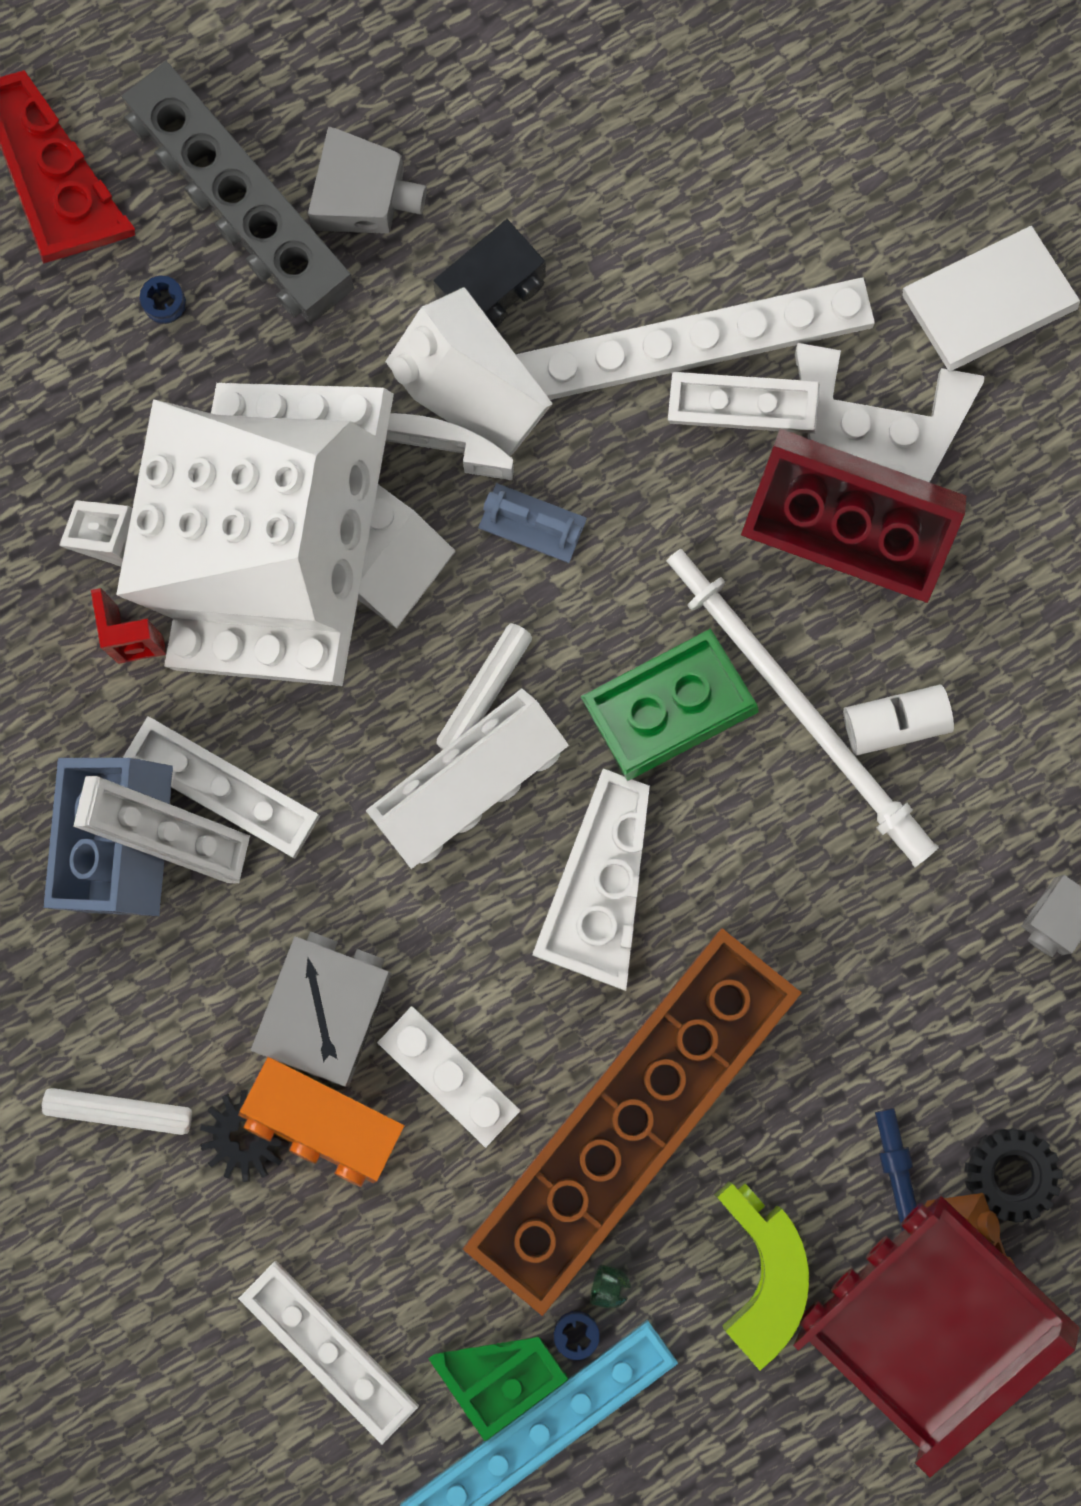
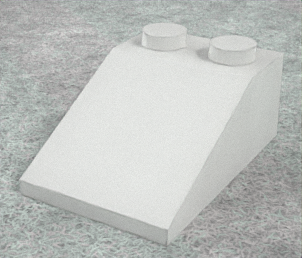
M465 287L422 306L385 361L392 370L394 377L405 387L415 401L449 423L468 429L489 440L508 456L514 454L552 405V402Z

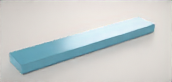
M646 1320L572 1375L569 1380L401 1502L400 1506H488L676 1366L678 1361L650 1322Z

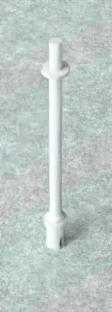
M682 549L671 555L667 559V563L695 595L693 600L689 602L688 607L691 611L702 606L708 610L876 811L877 822L880 824L876 827L882 835L887 833L911 860L914 867L933 854L939 847L933 843L910 813L913 809L908 803L902 805L901 802L892 801L718 593L725 584L723 578L720 577L710 583Z

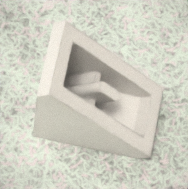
M76 500L59 546L122 567L133 508L124 505Z

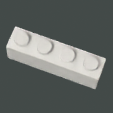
M521 688L370 806L366 812L412 869L419 863H426L435 858L441 852L443 844L458 832L463 833L472 829L481 820L482 813L496 802H503L514 796L519 791L521 783L533 773L551 767L560 757V752L569 745L539 703Z

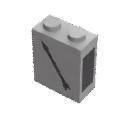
M310 931L307 940L294 936L250 1051L346 1087L350 1086L392 973L381 969L385 959L356 949L354 957L351 958L335 952L338 944L337 941Z

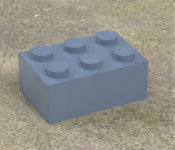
M58 758L43 908L84 913L159 916L164 860L73 827L86 776H98L170 804L172 765L135 758Z

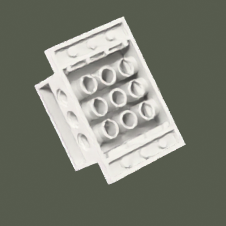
M217 383L211 413L153 399L116 595L173 618L165 667L186 672L335 686L343 685L393 393L385 388Z

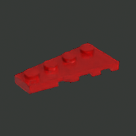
M25 70L0 77V148L43 264L135 236V228L126 215L123 216L112 200V195L101 179L98 180L88 166L85 156L76 143L71 141L59 124V119Z

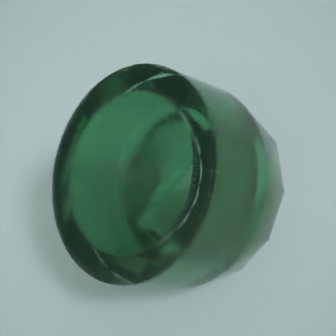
M599 1265L591 1288V1304L603 1308H617L623 1305L628 1297L620 1295L621 1287L631 1288L628 1276L617 1268Z

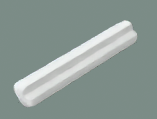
M513 623L506 627L438 736L436 743L442 750L484 718L532 641L531 634L527 630Z
M55 1088L45 1091L42 1102V1113L46 1116L179 1135L189 1132L192 1121V1110L188 1107Z

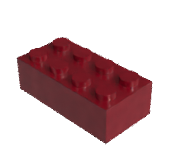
M779 429L741 536L928 603L965 516L967 496Z

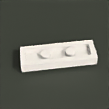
M672 372L668 421L670 424L769 431L783 429L788 432L815 434L820 384L819 381Z
M413 1006L377 1042L485 1148L521 1111Z

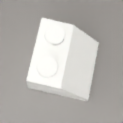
M379 484L377 486L358 600L397 629L456 551L414 510Z

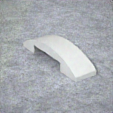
M390 413L386 441L464 453L463 466L465 473L507 480L513 479V459L482 436L443 420L420 415Z

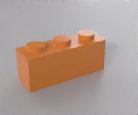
M267 1057L238 1115L247 1120L243 1127L247 1131L268 1141H271L273 1135L276 1134L292 1142L289 1149L291 1153L313 1164H316L319 1157H322L338 1165L334 1173L335 1175L359 1187H362L365 1180L371 1183L377 1182L405 1126L270 1057Z

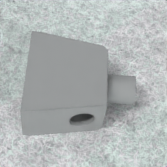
M328 127L308 210L312 230L389 233L395 209L422 214L427 186L402 181L404 167L402 155L398 152L339 129Z

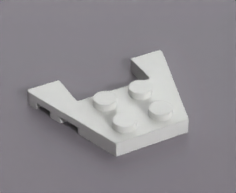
M798 343L795 359L800 380L819 381L820 384L815 434L808 433V439L930 482L983 385L984 376L954 370L949 372L948 369L941 368L938 374L931 417L834 400L833 393L841 350Z

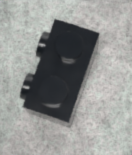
M506 219L433 280L435 296L440 299L465 287L496 328L507 317L508 312L506 310L519 299L523 302L528 301L541 290L545 283L543 279L546 277V261L516 227Z

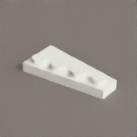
M606 769L602 770L532 956L626 991L650 786L632 779L627 781L622 775Z

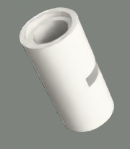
M941 684L845 707L843 710L849 742L856 756L952 733L954 730L950 702Z

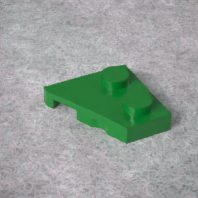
M540 1336L436 1353L428 1358L484 1441H487L569 1380Z

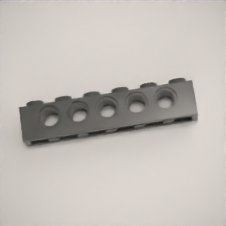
M167 60L121 96L129 112L124 116V119L132 131L142 141L149 136L159 148L154 154L162 166L172 176L179 171L189 183L184 189L201 211L210 207L219 218L215 223L219 232L231 246H235L240 242L250 254L245 259L249 267L262 282H265L270 277L281 290L276 294V297L293 318L301 314L311 325L355 289L349 271ZM180 119L185 121L183 127L178 131L167 132L163 130L165 125L172 120ZM211 154L216 157L214 162L207 167L199 168L193 165L195 160L201 155ZM241 189L246 191L245 197L237 203L223 201L225 195L231 190ZM270 224L277 227L276 232L270 238L259 239L254 237L255 231L262 225ZM293 260H303L308 263L307 268L298 275H290L284 272L286 265Z

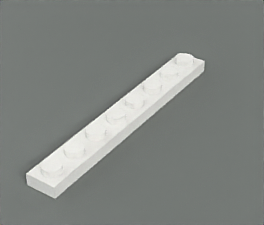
M862 277L515 355L549 400L795 346L798 343L804 344L873 328L875 322L864 278Z

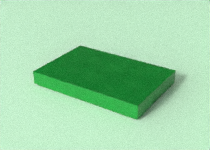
M711 628L581 696L587 712L627 781L759 713L757 703Z

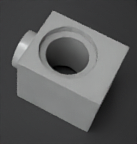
M1066 875L1055 877L1021 925L1022 928L1031 933L1028 941L1051 957L1056 952L1061 955L1073 953L1081 941V886Z

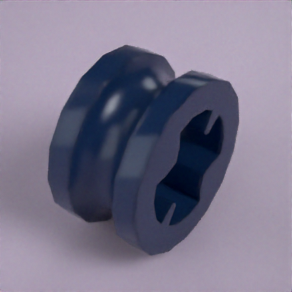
M158 275L146 281L140 290L139 299L142 308L151 320L160 324L175 322L182 316L186 307V299L181 286L175 279ZM160 290H169V294L174 300L173 305L169 307L165 303V310H157V306L151 298L155 293L161 296Z
M571 1311L564 1314L557 1321L554 1329L555 1345L563 1356L572 1360H582L589 1357L596 1350L599 1343V1328L596 1321L589 1314L582 1311ZM576 1321L583 1322L587 1325L585 1334L590 1339V1342L583 1348L578 1343V1349H572L566 1345L568 1336L563 1329L568 1323H572L575 1328Z

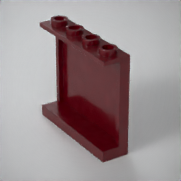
M942 1196L938 1197L928 1208L923 1203L917 1205L902 1221L901 1226L904 1230L893 1241L888 1236L883 1237L867 1254L866 1259L869 1263L857 1273L851 1268L835 1283L831 1289L835 1295L824 1305L817 1300L803 1313L799 1324L802 1328L793 1345L799 1351L810 1342L919 1447L915 1464L929 1478L1071 1355L1076 1349L1080 1327Z

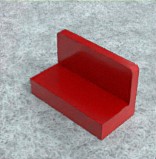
M102 588L91 590L100 648L113 660L120 664L166 655L163 635L148 619L121 624L119 607Z

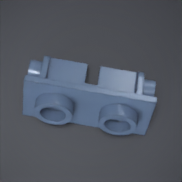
M496 483L493 492H489L483 508L485 512L478 528L570 563L587 518Z

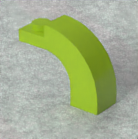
M728 1181L714 1195L753 1239L760 1256L761 1272L759 1283L753 1296L722 1327L761 1371L783 1350L800 1324L809 1289L807 1257L798 1231L782 1208L777 1205L768 1215L762 1218L758 1212L765 1205L745 1183L737 1189Z

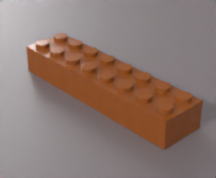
M723 928L718 930L464 1244L463 1250L543 1316L802 992Z

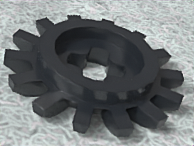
M241 1090L240 1103L235 1105L229 1094L222 1096L226 1110L221 1113L211 1106L207 1112L217 1120L215 1125L202 1123L200 1131L213 1134V1141L200 1144L202 1151L215 1148L217 1155L208 1162L210 1167L214 1168L223 1160L227 1163L223 1177L230 1179L234 1169L240 1168L242 1182H250V1169L256 1167L262 1178L269 1175L263 1163L270 1160L279 1166L283 1159L274 1153L276 1146L289 1148L290 1141L279 1139L276 1134L273 1135L271 1141L259 1137V1140L250 1142L248 1151H242L239 1142L231 1141V1131L239 1130L240 1122L247 1121L238 1115L248 1096V1090Z

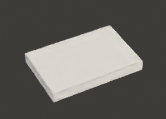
M1032 226L904 287L902 295L949 372L1077 310L1080 303L1079 298Z

